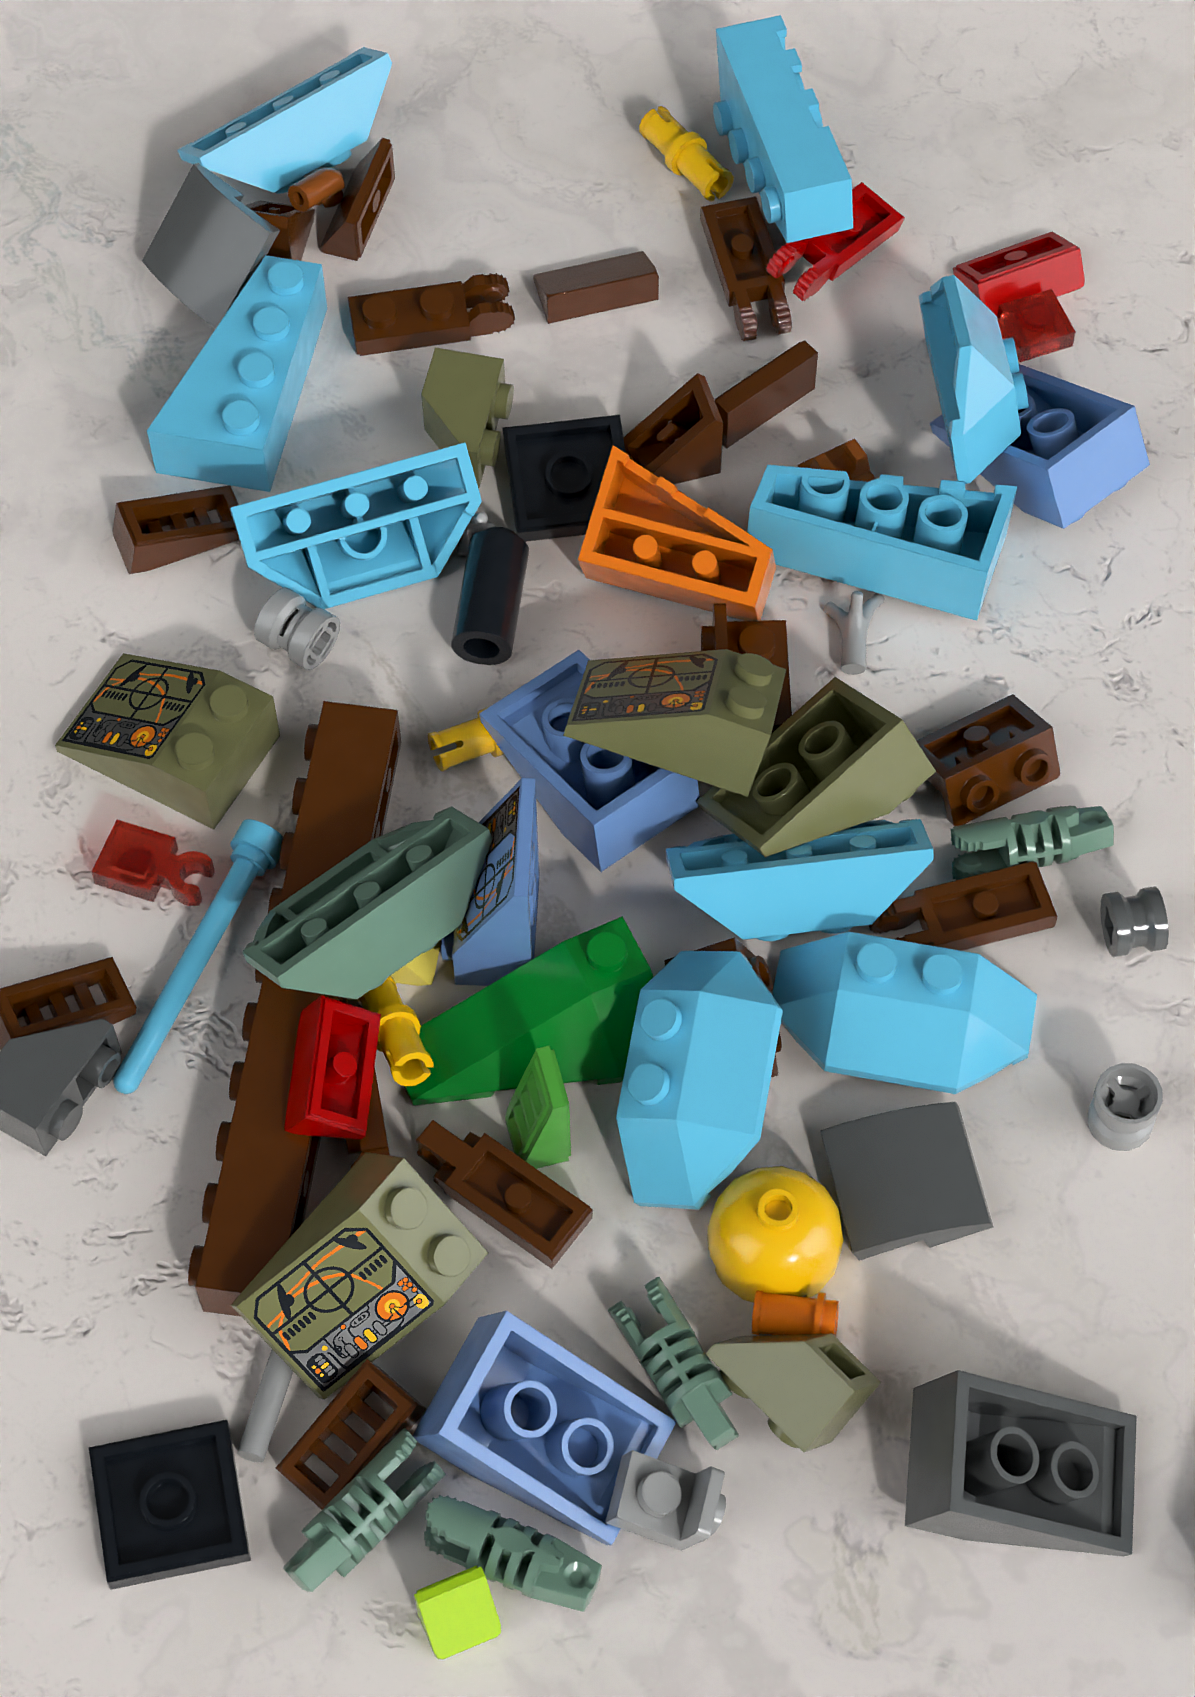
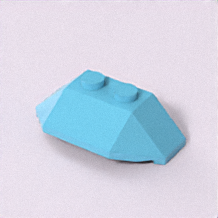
M363 47L343 60L198 140L179 148L177 151L180 158L191 164L199 163L208 170L273 193L275 192L276 194L286 193L290 186L305 178L304 176L319 167L336 166L346 161L352 155L351 149L367 141L392 66L390 56L386 52Z
M955 275L942 277L930 287V291L920 294L919 303L927 350L957 481L968 484L1021 435L1018 410L1029 408L1023 373H1018L1019 363L1014 338L1002 339L997 316Z
M464 442L234 506L230 510L247 567L280 587L293 590L316 608L327 609L438 577L471 518L480 506L482 499L467 446Z
M905 819L899 821V823L886 820H870L764 857L735 834H728L696 841L687 847L675 846L667 848L666 859L676 892L743 940L756 938L762 941H777L784 939L789 934L813 931L837 934L846 932L855 926L872 925L934 860L933 846L921 819Z
M849 931L781 950L772 996L783 1010L781 1024L785 1026L795 1041L824 1071L957 1094L993 1076L1008 1065H1015L1028 1058L1037 1000L1036 993L980 954Z
M680 951L640 990L616 1115L633 1200L639 1206L700 1210L711 1197L710 1191L733 1172L761 1138L783 1010L741 952Z

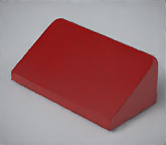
M1053 231L958 264L953 268V274L997 318L1078 290L1085 283L1080 248Z
M323 995L302 1010L299 1017L284 1131L306 1136L363 1139L366 1137L381 1014Z

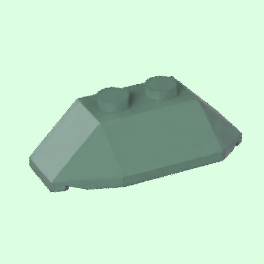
M451 806L435 813L434 820L414 822L371 840L270 910L257 929L253 942L248 943L242 952L247 963L281 988L351 999L360 998L368 991L382 985L393 973L421 953L431 950L438 941L461 926L492 842L489 829Z

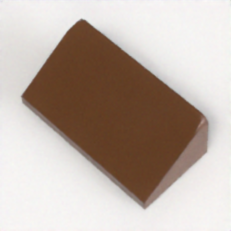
M381 138L354 169L343 193V199L339 203L321 243V252L358 261L361 258L395 180L393 148L390 139Z
M644 251L533 275L548 324L659 300V275L656 267Z

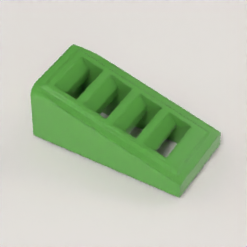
M550 1045L535 1050L510 1100L505 1116L514 1153L536 1169L569 1161V1156H571L569 1101L554 1049L551 1050Z

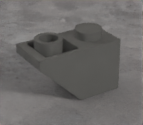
M98 1019L9 1039L0 1051V1130L44 1156H47L58 1140H66L77 1128L86 1101L97 1087L104 1088L110 1083L120 1066L122 1051L113 1024L104 1019Z

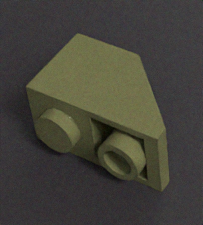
M435 347L421 393L424 430L439 449L466 443L477 485L480 488L486 465L494 467L497 462L501 434L500 431H496L499 418L506 420L509 418L513 403L514 386L505 383L504 359Z
M832 1333L740 1336L714 1343L706 1352V1355L720 1368L719 1372L730 1390L743 1398L751 1399L769 1417L768 1425L771 1431L787 1445L800 1448L803 1452L831 1443L881 1383Z

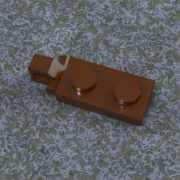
M432 1120L416 1139L419 1149L417 1155L437 1170L433 1176V1181L444 1190L445 1194L551 1269H553L592 1219L593 1209L486 1133L479 1137L469 1132L462 1141Z

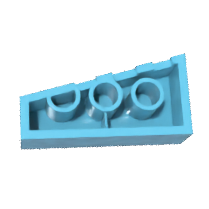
M781 15L716 29L720 101L714 102L713 115L718 134L720 136L727 135L729 139L730 151L735 164L742 163L745 167L746 180L751 193L759 192L767 222H775L786 243L853 229L852 179L829 126L823 127L819 102L813 88L804 89L799 72H802V63L796 49L785 50L787 28Z
M265 255L148 428L147 434L156 473L266 492L271 491L328 309L322 264Z
M767 465L750 506L747 533L773 549L776 565L977 621L1007 535L1017 486L995 485L994 493L965 490V482L941 480L939 488L903 485V476L880 474L879 479L866 482L850 480L846 471Z

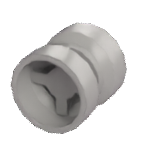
M284 587L277 590L263 606L255 624L254 636L257 641L271 649L277 650L282 648L286 650L292 662L306 670H312L322 663L332 650L340 631V621L338 617L325 609L309 608L303 596Z
M1120 1063L1109 1067L1101 1074L1096 1085L1094 1097L1087 1113L1088 1127L1093 1137L1103 1146L1117 1151H1129L1140 1147L1149 1139L1163 1102L1162 1087L1157 1077L1147 1068L1140 1065ZM1117 1115L1128 1116L1130 1119H1124Z

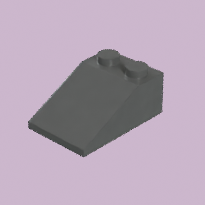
M960 1370L913 1388L905 1526L967 1541L1123 1557L1131 1555L1133 1546L1137 1416Z

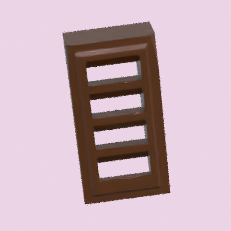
M231 486L116 503L113 536L128 573L135 574L150 571L239 540L230 510L231 507L238 506L239 504ZM216 510L221 522L212 523L207 512ZM192 517L196 526L188 527L185 519ZM169 525L171 530L163 531L162 527Z
M113 957L0 988V1050H2L9 1039L98 1019H104L111 1024H115L136 1015L137 1007ZM98 984L106 1003L96 1005L89 987ZM73 995L80 1010L71 1012L65 998ZM49 1006L54 1018L44 1020L40 1009ZM22 1016L27 1024L23 1027L20 1026L17 1018Z
M367 1359L277 1465L276 1469L323 1510L402 1429L406 1428L409 1431L427 1408L379 1366ZM372 1392H375L394 1409L387 1420L364 1402ZM353 1412L376 1432L368 1442L344 1422ZM333 1433L357 1453L350 1464L324 1443ZM313 1453L339 1476L331 1486L304 1464Z

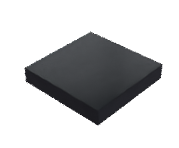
M620 415L502 428L516 534L525 542L585 535L612 446L614 445L626 453Z
M228 1420L88 1447L106 1579L110 1590L251 1561Z

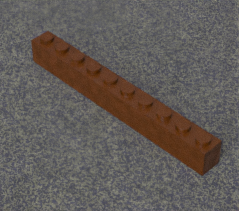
M323 701L319 724H309L307 728L304 759L305 761H310L307 778L298 777L295 782L292 812L293 815H298L295 833L285 832L283 837L280 868L281 870H286L283 888L274 887L272 889L268 913L368 842L383 835L402 743L398 710ZM256 968L255 981L262 984L258 1002H248L244 1013L242 1038L243 1041L249 1042L245 1062L235 1061L230 1077L229 1099L236 1101L232 1121H222L217 1135L216 1160L222 1162L218 1183H208L203 1199L202 1221L209 1224L204 1246H194L188 1269V1284L196 1288L203 1312L240 1316L231 1306L234 1300L295 1233L305 1219L321 1137L297 1135L284 1131L300 1014L303 1009L321 995L349 1003V998L281 988Z

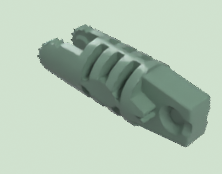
M1060 806L1047 808L1046 812L1037 810L1012 815L1011 819L1000 817L955 826L951 829L952 845L955 846V849L972 851V853L965 852V854H958V857L954 858V861H952L953 879L959 880L1032 861L1037 862L1038 867L1050 866L1053 861L1057 864L1069 862L1080 855L1113 846L1114 825L1102 806L1085 808Z
M656 1277L644 1286L648 1291L647 1297L657 1313L662 1314L668 1324L667 1326L646 1338L640 1328V1321L632 1309L626 1307L622 1301L609 1308L608 1312L640 1364L655 1383L664 1403L677 1424L683 1428L694 1420L708 1443L715 1450H719L739 1436L720 1404L733 1394L717 1367L713 1365L704 1352L695 1332L660 1277Z
M406 1428L402 1429L302 1529L301 1532L308 1540L283 1567L284 1571L302 1590L313 1592L335 1570L345 1577L446 1475L440 1466L433 1461L417 1469L410 1479L396 1492L384 1482L410 1456L413 1449L417 1446L416 1439Z
M441 1495L438 1498L433 1497L432 1502H428L425 1514L427 1525L424 1532V1540H426L425 1546L429 1547V1551L436 1552V1555H443L445 1559L464 1566L466 1570L476 1565L477 1567L482 1566L487 1580L492 1582L498 1581L504 1587L511 1590H519L522 1592V1595L581 1612L585 1611L600 1580L602 1568L600 1563L550 1534H541L538 1532V1529L531 1526H522L519 1524V1521L512 1518H503L500 1513L493 1510L486 1511L468 1502L450 1498L448 1495L446 1497Z

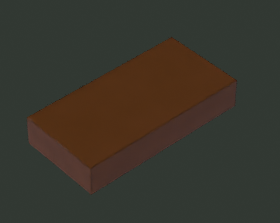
M805 340L797 343L715 399L723 421L722 445L726 449L815 389L818 352Z

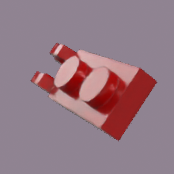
M863 182L852 189L853 229L786 243L773 254V257L767 264L766 271L775 279L790 271L801 257H804L813 265L812 268H809L808 271H805L799 277L794 286L793 294L801 301L809 299L810 296H813L822 288L828 279L831 281L835 280L899 231L905 217Z

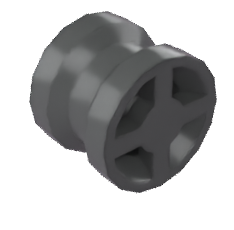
M1156 886L1142 888L1136 896L1124 897L1119 892L1102 895L1100 906L1101 924L1105 943L1112 957L1128 955L1132 948L1144 946L1150 952L1167 948L1169 937L1167 913L1163 897Z

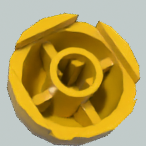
M784 1166L755 1168L735 1178L720 1194L708 1224L707 1242L710 1257L716 1266L715 1272L722 1284L743 1300L754 1303L757 1290L763 1291V1293L798 1297L806 1295L807 1298L818 1294L835 1274L842 1251L843 1235L838 1207L823 1185L805 1172Z

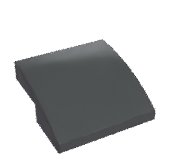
M195 163L190 169L142 262L174 296L216 329L265 255L268 254L280 230L241 203L244 197L243 194L201 164Z
M956 1102L936 1103L884 1112L820 1130L851 1250L859 1261L922 1240L931 1248L993 1228L960 1108Z

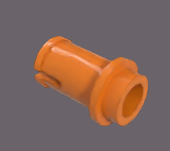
M757 1290L753 1305L752 1334L832 1333L836 1337L839 1301L827 1300L826 1293L819 1292L816 1299L769 1294Z

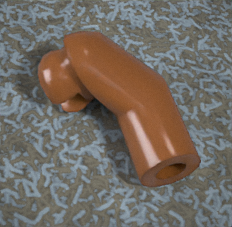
M332 167L318 168L289 187V201L300 212H305L313 206L321 204L325 208L334 207L343 199L344 177L338 169Z

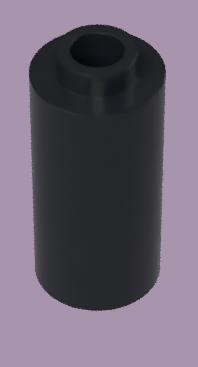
M488 528L474 534L469 542L451 647L459 657L475 664H501L512 655L529 547L522 538L508 528Z

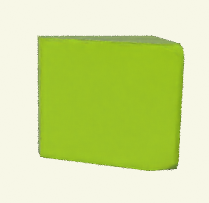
M476 1565L416 1590V1594H414L418 1616L434 1656L437 1659L451 1657L496 1638L501 1633V1623L482 1566L477 1567Z

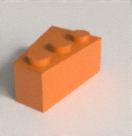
M614 445L612 446L578 557V562L585 578L713 612V604H726V613L729 617L744 621H761L776 571L773 549L709 507L706 509L677 490L674 484L661 476L657 477L631 460L628 454Z

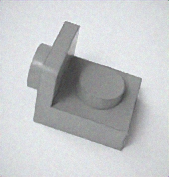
M632 1450L621 1457L605 1523L682 1551L708 1539L720 1526L726 1508V1497L720 1494L725 1472L710 1466L698 1473H693Z

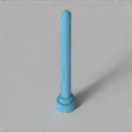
M252 819L243 820L230 843L233 849L230 859L234 864L114 1075L113 1084L118 1092L130 1094L138 1088L256 876H263L267 869H274L279 862L283 836L272 827Z

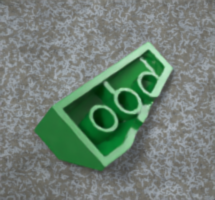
M623 916L562 941L421 1025L419 1037L426 1051L430 1054L434 1065L433 1068L427 1067L430 1069L431 1074L425 1081L415 1086H404L412 1105L492 1097L495 1091L516 1089L535 1050L549 1045L551 1050L554 1049L563 1083L597 1080V1085L623 1082L640 990L654 977Z

